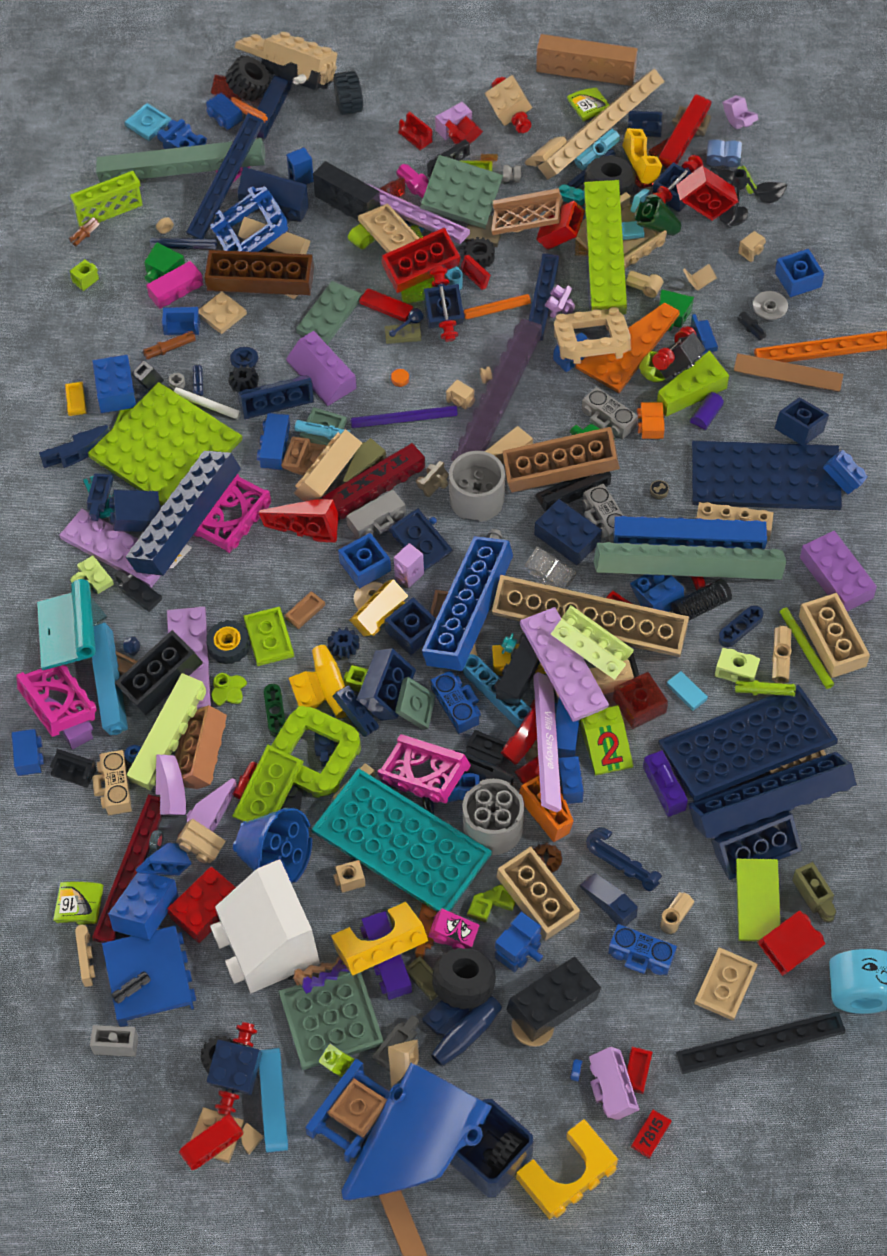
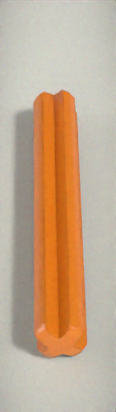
M232 97L231 101L242 110V113L256 116L262 119L264 123L268 120L265 113Z
M529 294L464 309V318L471 319L528 305L531 303Z

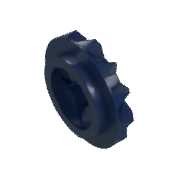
M239 347L231 353V365L236 368H240V365L243 367L249 365L250 368L256 367V363L259 362L258 353L251 347Z

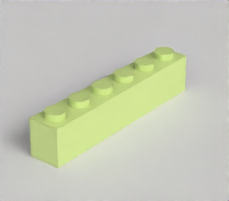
M183 673L181 674L126 775L130 782L150 791L156 786V755H171L172 751L174 752L177 749L180 736L186 732L188 728L187 723L196 714L199 701H202L205 697L206 688L202 681Z

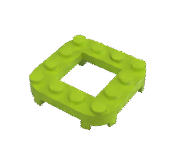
M299 706L289 715L271 746L291 755L304 731H308V729L339 743L321 774L302 765L293 785L312 793V796L315 798L332 793L335 794L339 790V784L356 755H359L361 752L359 733L353 726L315 708Z

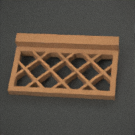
M559 188L493 200L492 234L497 235L559 223L561 206H563V199ZM543 211H546V213L543 214L542 216L539 215V214L542 213ZM526 214H529L526 219L523 218ZM551 215L555 216V218L547 219ZM510 217H513V219L510 220L509 222L506 221V220L509 219Z

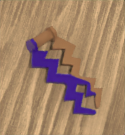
M338 956L333 964L321 963L319 967L310 965L304 971L300 968L296 969L293 979L297 985L302 986L307 994L312 991L313 986H324L326 979L337 980L339 972H349V970L342 964L343 961ZM328 969L332 971L331 973L325 972V970ZM312 973H320L319 978L312 977Z

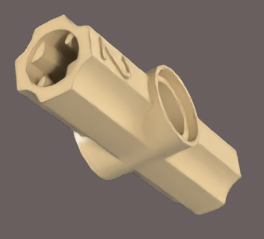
M780 626L774 629L772 681L775 683L784 684L789 682L792 629H789L787 626Z

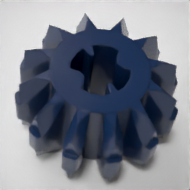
M347 626L344 630L338 627L337 632L332 631L331 636L327 639L328 650L332 652L333 657L339 655L341 660L343 656H346L349 660L350 654L356 655V650L360 648L359 636L355 634L354 629L349 631Z

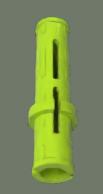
M737 680V685H735L736 693H752L755 696L758 694L794 697V691H796L795 684L759 682L758 680L753 682Z

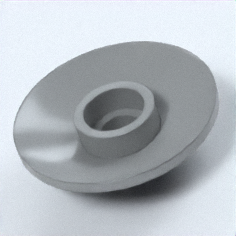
M765 291L754 298L753 309L758 316L768 320H775L786 314L788 302L778 292Z

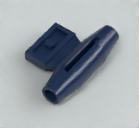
M491 996L484 1004L469 1011L468 1008H454L441 1000L422 1018L423 1023L434 1033L444 1036L431 1053L433 1060L443 1067L461 1055L489 1028L502 1010L501 1004Z

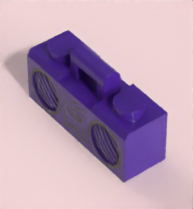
M663 750L646 756L643 761V770L667 817L686 811L688 799L678 783Z

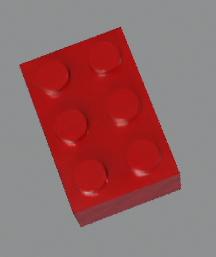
M704 166L699 167L676 185L680 201L712 221L739 202L735 187Z
M210 866L167 908L170 919L200 944L212 932L210 925L220 922L215 906L236 887Z

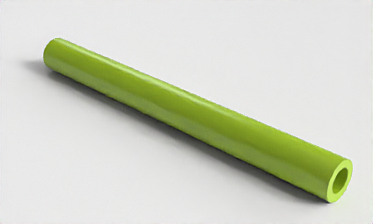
M787 607L781 609L779 613L789 629H792L793 636L826 689H830L834 686L831 677Z

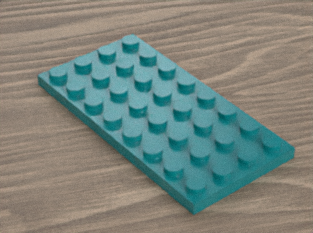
M359 768L312 828V833L354 860H359L362 865L436 912H439L441 909L450 912L492 855V851Z

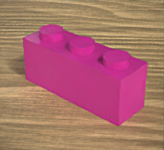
M189 261L147 284L148 295L158 308L161 309L204 285L202 273Z

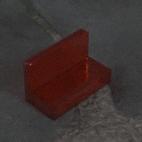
M215 74L211 94L217 96L221 92L229 100L232 97L242 100L228 87L229 84H227L224 75Z

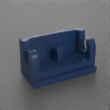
M629 111L628 129H642L646 137H661L662 112Z

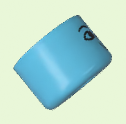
M857 949L837 954L830 959L829 970L832 1002L838 1009L856 1014L877 1013L887 1010V951Z

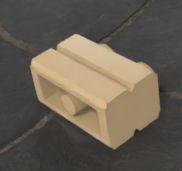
M192 818L187 822L176 842L180 844L179 847L183 851H191L197 855L196 859L198 861L210 864L215 860L226 840Z

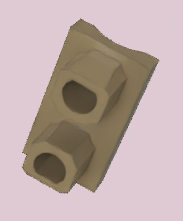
M439 461L436 465L430 464L426 470L427 476H419L417 478L416 484L418 488L423 490L425 496L430 497L439 487L446 488L448 486L446 479L449 474L444 468V462Z

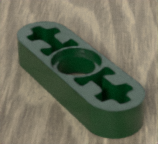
M268 684L264 688L268 729L271 736L277 737L285 724L282 693L279 685ZM271 691L275 692V700L273 701L271 699ZM272 707L280 708V712L277 714H272L269 711ZM274 720H278L279 730H275Z

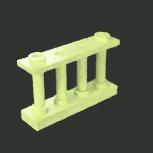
M571 605L551 632L552 636L614 680L626 665L623 661L628 660L634 651Z

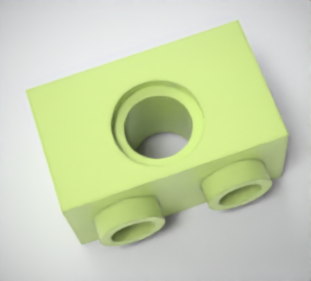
M722 648L716 666L715 677L732 682L737 680L753 682L760 658L751 654L737 652L734 649Z

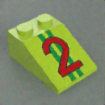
M618 705L608 707L580 719L579 726L595 776L633 768L625 725Z

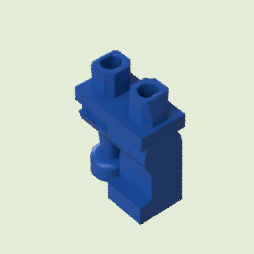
M172 119L167 125L168 131L161 129L157 132L158 140L162 142L164 149L206 145L207 138L201 134H194L191 126L186 124L183 119H180L178 122Z

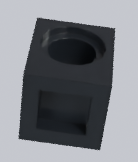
M145 361L132 372V375L149 391L158 382L162 383L164 381L159 373Z

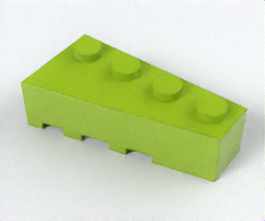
M708 351L702 358L694 362V366L684 370L658 391L657 402H663V413L666 417L705 399L710 392L718 393L727 389L729 374L711 351Z

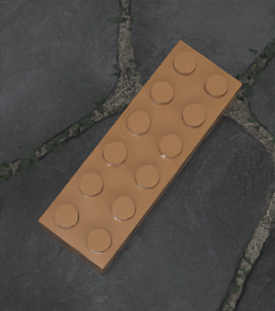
M541 34L537 46L536 72L632 86L636 73L638 48Z
M611 427L502 451L507 483L511 492L620 469Z

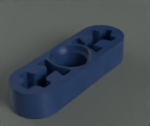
M754 605L742 612L720 631L719 643L724 647H731L762 622L764 614L762 608ZM751 613H752L753 615L758 614V617L753 616V617L751 618ZM743 623L746 625V628L740 630L736 627V624ZM724 635H725L726 637H728L729 635H731V639H729V638L724 639Z

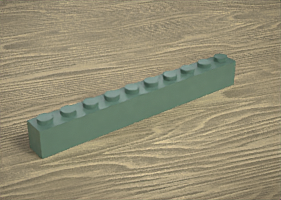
M262 138L255 139L241 168L265 165V148ZM233 141L97 157L96 174L101 183L130 171H134L138 179L219 170Z
M605 542L597 543L594 565L597 573L782 580L786 558L783 550Z

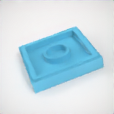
M146 103L124 123L127 128L150 141L157 135L158 131L167 127L171 118Z

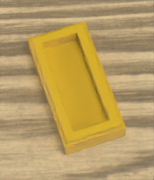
M83 382L65 384L68 415L87 414Z

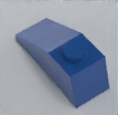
M166 843L162 848L149 856L136 869V872L179 876L192 863L187 853L179 847L180 844Z

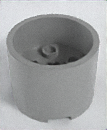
M470 451L458 456L449 469V501L452 510L464 520L467 518L483 522L495 517L502 510L505 499V469L503 464L496 456L484 451Z
M500 779L482 780L465 794L463 800V833L491 850L492 855L503 854L513 849L523 834V798L507 781Z

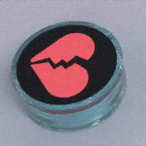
M153 831L149 841V848L151 850L158 851L161 848L164 838L163 831Z

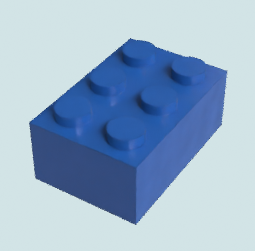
M128 354L92 360L101 413L133 408L136 405Z
M137 873L108 913L113 931L149 941L167 915V908L179 897L175 880L156 874Z

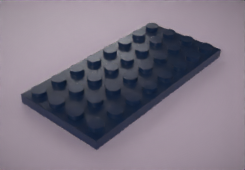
M692 441V505H699V502H708L732 507L841 510V487L823 469L827 461L839 452V445L806 444L802 446L800 444Z
M797 685L794 697L771 695L658 740V745L663 750L666 758L693 800L697 801L836 745L838 738L802 688Z

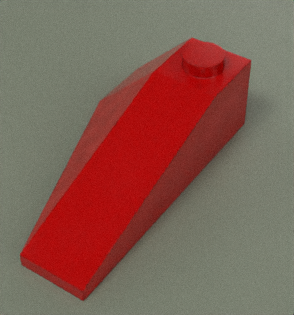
M314 499L259 511L264 527L282 532L289 530L296 532L297 536L303 537V535L313 537V540L317 542L336 543L338 512L334 501L331 499Z

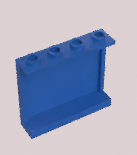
M176 925L156 930L149 941L130 936L102 943L111 993L117 989L121 990V986L134 977L138 978L137 975L143 971L151 979L145 986L141 985L142 988L129 997H124L125 1000L119 1004L113 999L119 1027L128 1026L127 1020L190 1005L191 1010L194 1009L193 1001H197L194 988L190 989L189 987L192 977L190 969L186 970L185 968L188 958L186 950H181L184 940L182 932H177Z

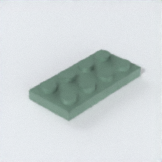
M331 281L297 326L296 333L306 336L315 331L328 345L358 305L362 294Z

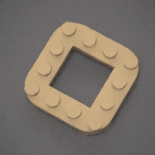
M616 307L605 310L595 309L589 312H575L566 315L558 314L556 316L554 336L557 339L562 360L567 358L574 360V364H580V357L614 353L616 359L623 358V353L631 351V335L624 315ZM605 325L611 338L603 337L601 339H586L577 342L574 329Z

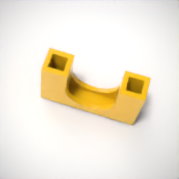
M407 902L387 910L394 929L380 939L373 941L360 940L355 936L350 927L331 935L336 952L352 976L428 941L422 922Z
M585 1119L567 1132V1140L580 1154L585 1163L586 1169L580 1179L570 1184L557 1183L546 1175L534 1159L516 1172L517 1181L549 1220L554 1216L556 1218L561 1216L566 1211V1206L571 1202L573 1204L577 1203L583 1197L582 1193L587 1189L593 1190L600 1184L599 1180L605 1175L609 1177L617 1170L618 1158Z

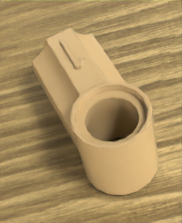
M630 271L626 285L642 290L646 296L654 298L663 285V279L656 274L646 276Z
M679 892L668 909L663 911L660 923L663 932L673 934L678 930L679 924L694 905V900L690 895L685 892ZM671 919L674 921V923H670L666 920Z

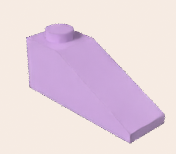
M230 779L199 801L193 810L188 812L186 821L188 822L193 818L214 832L233 798L232 793L237 787L236 780Z

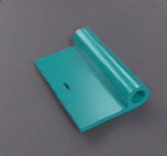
M75 580L71 584L72 593L37 602L42 671L87 659L95 655L90 583L87 580Z

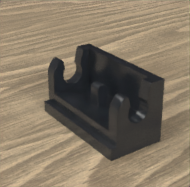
M57 749L50 768H53L51 776L88 788L97 770L94 760Z

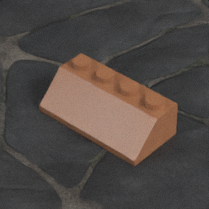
M210 705L196 711L194 717H191L187 723L188 728L178 740L179 744L175 757L181 771L184 787L200 789L211 785L213 781L214 768L218 760L217 756L222 743L221 738L226 726L227 715Z

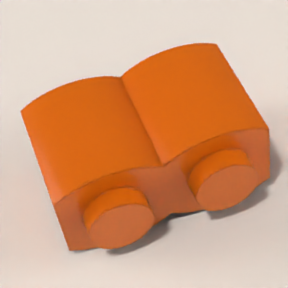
M641 402L640 408H637L638 419H640V422H638V433H641V438L664 439L663 402Z

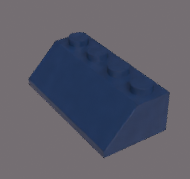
M243 168L237 192L238 201H241L250 194L248 191L250 187L253 186L256 189L265 186L276 200L286 218L298 222L303 220L309 209L306 184L251 168Z
M308 375L298 376L293 379L238 392L239 404L244 419L313 403L311 377Z
M789 811L777 813L772 818H763L755 824L744 825L736 831H727L721 833L716 838H711L715 855L729 880L736 878V859L780 860L802 851L794 817Z

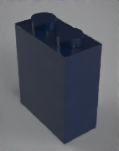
M114 490L112 497H109V508H112L110 523H113V531L144 532L151 520L160 511L158 491Z

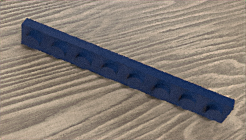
M249 113L247 114L186 231L188 235L196 239H204L210 224H212L216 216L215 213L224 201L264 124L262 119Z

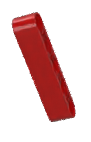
M698 94L694 95L658 158L662 166L668 168L673 162L678 165L712 104L711 100Z

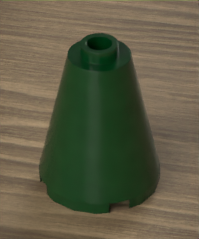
M655 194L645 197L647 200L644 203H639L634 216L635 220H637V225L660 233L666 230V234L670 236L680 232L681 221L659 196Z

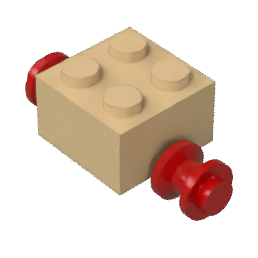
M513 75L507 79L505 77L496 78L492 83V89L485 92L495 113L504 126L512 122L516 126L515 129L518 133L528 132L532 123L527 119L526 112L532 109V106Z

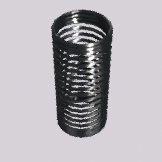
M720 578L672 602V611L675 614L690 617L689 620L730 601L732 599V592L727 582ZM720 584H721V585L723 586V588L725 589L726 594H727V597H726V595H725L724 590H723L722 587L720 586Z

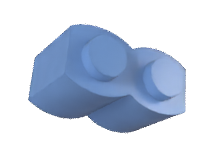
M709 140L706 164L714 167L722 165L731 168L739 167L742 143L739 141Z

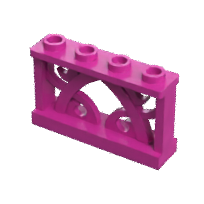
M237 474L193 535L198 538L200 536L230 553L233 549L237 548L241 538L248 534L252 524L259 520V511L270 506V491L242 479ZM240 487L246 490L247 492L242 494V492L238 488ZM251 495L259 497L255 504L251 503L255 498H248L247 500L245 498ZM233 498V502H228V500ZM240 503L242 517L224 522V514L221 509L223 507H234ZM216 515H219V516H220L219 522H217V521H218V518H217V519H214V518L216 517ZM206 528H207V529H214V530H215L214 534H213L212 532L206 530ZM220 530H223L224 536L227 532H231L227 539L219 537Z
M66 665L43 671L38 669L27 674L22 672L16 675L17 689L52 737L59 735V731L88 720H95V712L97 711L95 703L88 699L86 691L79 687L77 679L70 675ZM57 675L59 680H55L54 676ZM52 677L51 682L46 681L47 678ZM49 690L68 694L65 703L61 705L56 702H45L49 696ZM80 706L82 711H79L76 707Z
M400 734L394 750L383 767L377 772L381 782L388 787H391V785L395 786L403 792H413L418 797H428L436 803L439 801L447 803L448 797L464 771L467 772L471 766L465 754ZM428 759L431 760L430 764L434 772L424 777L415 778L412 766L420 765ZM437 763H441V765H438L440 769L436 768ZM395 769L396 772H397V771H400V774H399V775H396V774H393L392 772H393V770ZM442 777L445 779V783L440 789L433 787L435 784H439L441 786V781L439 779H441Z

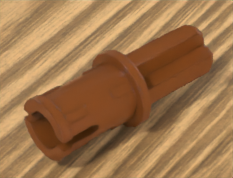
M93 217L84 226H80L79 230L69 238L70 242L74 241L72 244L78 246L86 237L89 238L90 233L99 226L98 220Z

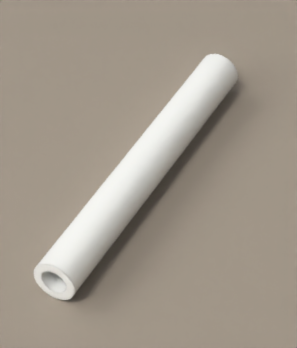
M178 387L174 390L175 393L189 402L237 420L240 418L241 411Z

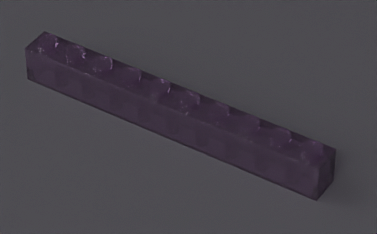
M521 319L519 325L516 324L513 332L514 336L509 338L507 350L502 352L499 366L496 365L492 380L489 379L487 383V391L481 395L480 405L474 409L473 419L471 422H468L465 430L466 433L464 436H461L458 444L459 448L453 452L451 461H454L458 456L466 452L486 451L542 336L541 324L526 319Z

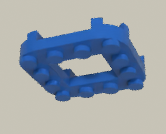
M253 186L248 189L250 193L248 196L224 213L220 209L215 213L217 217L210 226L223 246L224 251L259 252L288 231L287 219L265 186L256 189ZM260 208L268 224L241 243L232 227L243 220L244 217Z

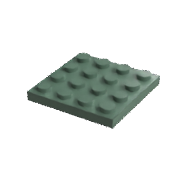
M439 155L420 209L485 229L493 207V200L496 199L503 175Z
M339 972L337 980L326 979L324 986H313L312 991L307 994L301 985L279 991L302 1070L322 1065L319 1063V1060L329 1044L351 1056L379 1047L384 1042L361 972L353 976L350 972Z

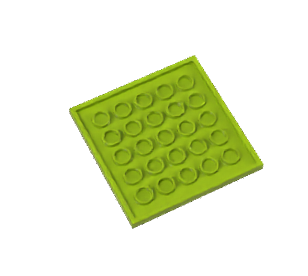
M158 382L88 452V456L139 491H158L159 504L163 506L203 451L230 453L243 438L242 435Z

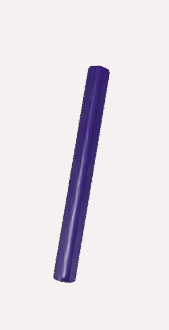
M446 406L352 417L351 426L352 428L453 417L458 415L457 406Z

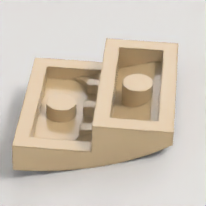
M556 137L551 139L525 161V165L538 166L542 161L548 160L567 143L566 138Z

